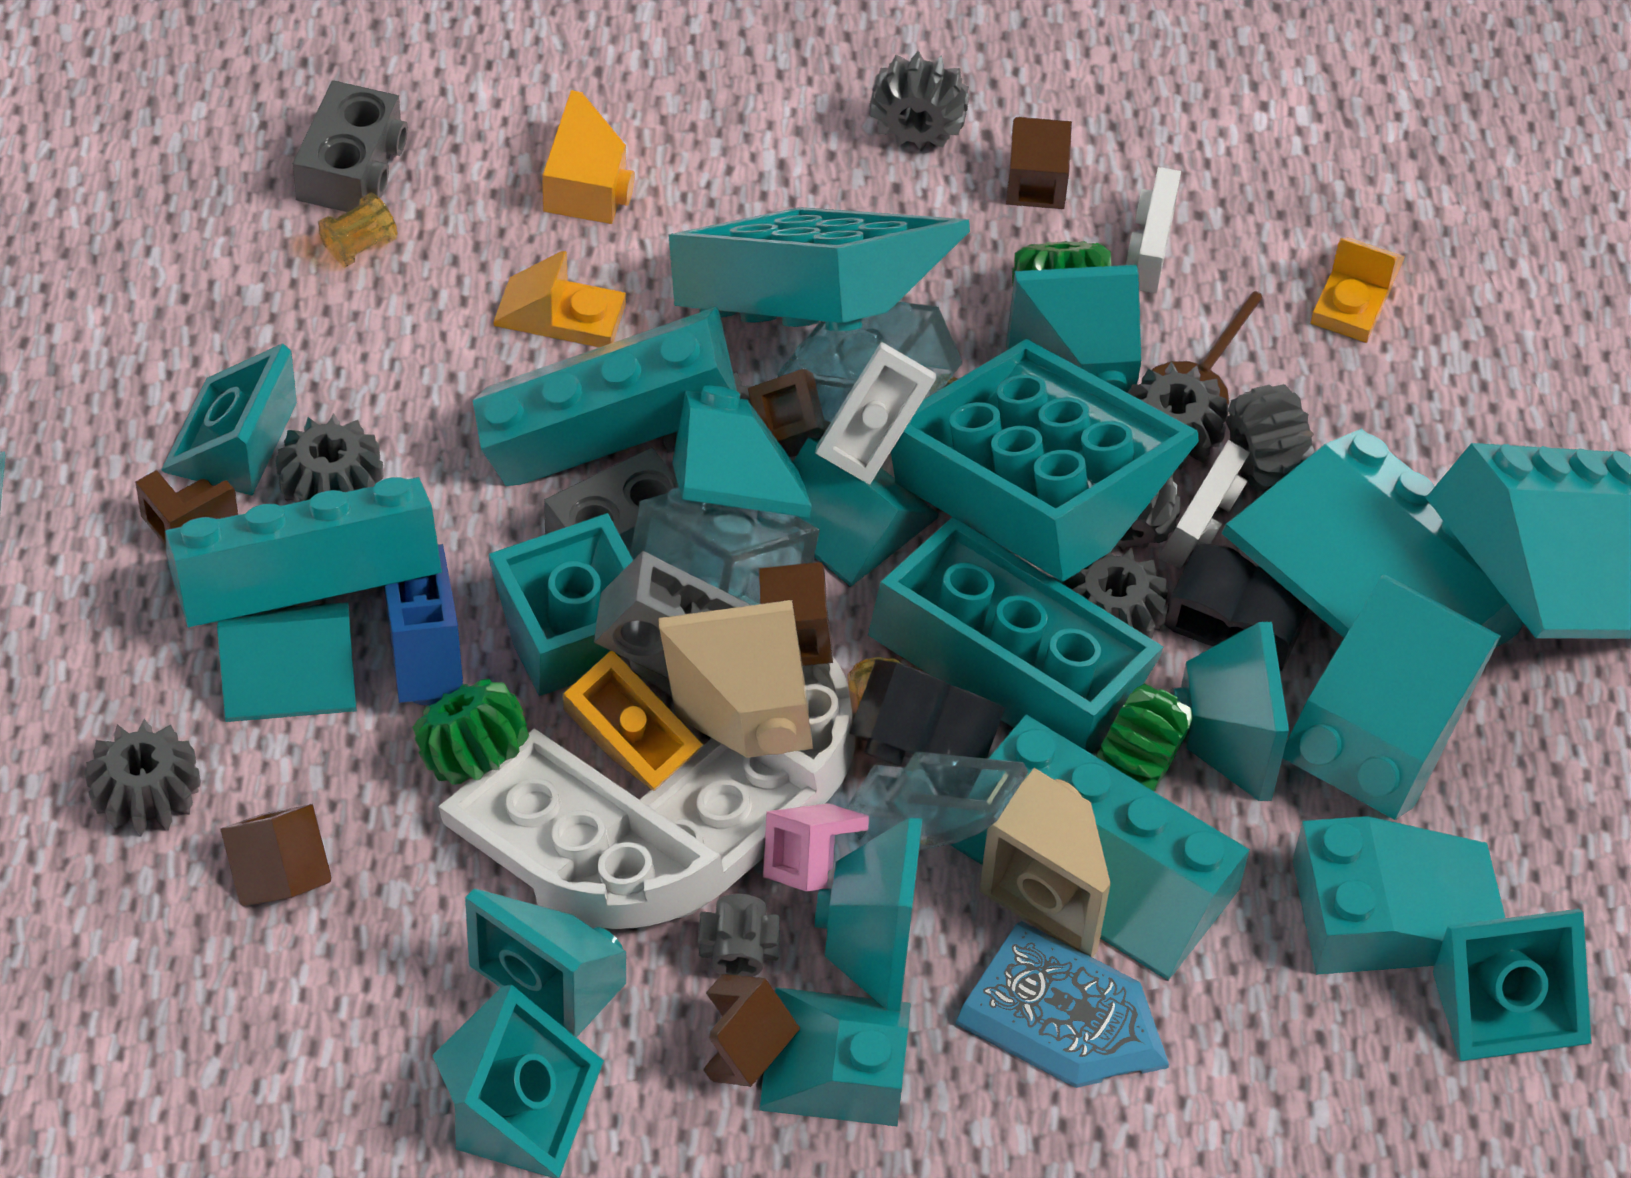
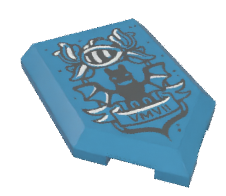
M1023 921L1014 926L966 999L956 1020L957 1026L1075 1088L1101 1083L1103 1078L1140 1070L1143 1074L1169 1068V1062L1141 983Z

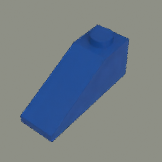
M438 544L442 573L384 585L399 703L413 701L419 705L436 704L442 699L443 693L450 694L458 690L463 684L458 622L443 544Z

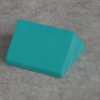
M282 343L207 377L161 470L164 473L194 481L206 479L213 486L226 480L236 492L253 496L297 404L292 351Z
M808 437L793 463L799 470L812 505L810 518L762 511V515L852 587L938 518L939 513L915 494L895 483V478L883 468L879 469L869 485L815 453L816 446L820 439Z
M349 602L282 607L218 621L217 634L225 722L357 711Z
M1573 909L1447 926L1433 969V976L1460 1061L1592 1044L1584 912L1582 910Z

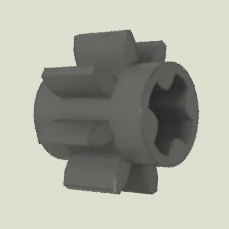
M747 894L726 895L717 901L716 913H700L698 943H700L699 956L701 958L712 957V968L721 975L756 976L763 969V959L773 961L779 959L780 916L777 914L766 915L767 905L763 900Z

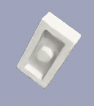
M1158 167L1153 190L1141 189L1135 223L1145 225L1144 234L1132 232L1126 265H1137L1139 291L1155 294L1158 291L1181 176V171Z
M881 342L818 442L815 453L870 485L935 382L936 373Z
M1230 440L1227 441L1158 559L1181 568L1190 552L1194 551L1197 543L1211 544L1222 523L1213 519L1212 516L1217 507L1229 513L1248 480L1239 476L1238 472L1250 452Z

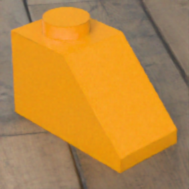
M571 90L542 175L543 212L612 224L618 204L628 206L630 203L635 173L632 170H626V144L583 92Z
M613 651L606 654L563 693V710L614 762L653 791L658 789L703 747V744Z

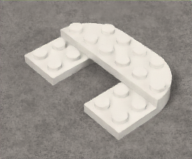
M716 579L711 584L751 605H758V603L720 579ZM834 657L833 663L802 666L813 749L746 758L712 738L655 791L650 790L642 798L638 799L534 728L529 732L530 736L524 745L519 747L520 752L515 758L504 761L500 765V770H491L485 773L480 780L471 779L438 806L442 822L445 826L534 888L538 906L574 915L588 926L609 929L638 928L690 916L726 891L764 858L767 811L825 804L842 784L852 763L855 750V736L849 734L853 723V714L845 675ZM629 659L632 671L672 696L669 678Z

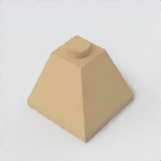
M792 600L659 618V629L676 717L679 720L746 758L813 749L807 694Z
M1034 768L988 823L979 892L1048 935L1093 958L1098 952L1110 880L1092 805L1071 784L1063 780L1052 779Z

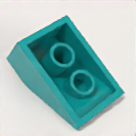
M1382 575L1307 699L1286 742L1283 759L1396 820L1413 809L1418 802L1501 636L1387 575Z
M1370 816L1302 821L1292 862L1316 975L1435 966L1448 925L1506 918L1486 842Z

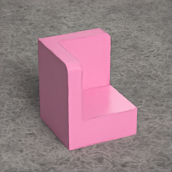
M829 803L767 811L763 877L806 892L827 889L828 871L833 868L835 835L868 830L869 816Z

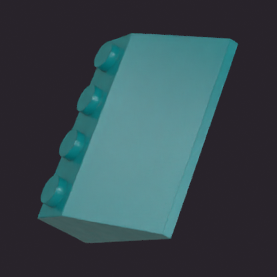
M798 207L671 233L668 236L674 306L699 308V312L716 307L721 318L733 316L738 312L740 313L741 321L748 323L772 321L777 319V317H782V325L786 327L811 326L818 324L819 321H825V330L827 331L857 330L863 327L862 318L887 313L970 232L969 219Z
M1025 339L924 399L891 450L895 483L1064 582L1112 551L1199 442L1198 431Z
M1362 428L1324 444L1230 520L1221 533L1343 638H1345L1382 575H1387L1499 634L1501 637L1496 647L1516 636L1524 624L1427 501L1426 496L1435 487L1432 481L1409 468L1389 451L1387 445L1381 439L1368 434Z
M1471 443L1426 496V499L1535 638L1631 639V457L1621 451Z

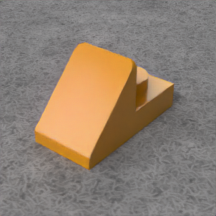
M1349 237L1340 238L1332 271L1314 308L1310 324L1367 343L1405 256Z
M561 251L509 277L493 323L496 327L602 347L614 342L626 306V293L568 281L567 252Z

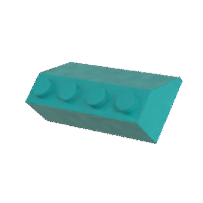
M714 307L486 387L473 399L480 447L505 486L523 485L678 431L685 390L702 393L704 386H721L737 391L718 309Z
M402 477L386 478L377 482L373 487L349 492L324 491L314 495L310 500L283 506L262 504L251 508L245 514L221 519L209 517L196 518L186 522L182 527L165 530L168 565L188 628L442 573L433 509L419 477L411 479Z
M954 517L947 521L880 581L868 631L869 637L929 675L1005 707L1001 720L1011 727L1015 728L1021 719L1028 715L1091 754L1103 743L1129 694L1135 688L1145 683L1161 657L1164 646Z
M1025 715L989 757L952 827L946 843L983 865L989 821L1034 768L1052 779L1063 780L1071 784L1083 798L1091 802L1110 880V889L1100 939L1169 981L1240 890L1250 849L1030 716Z

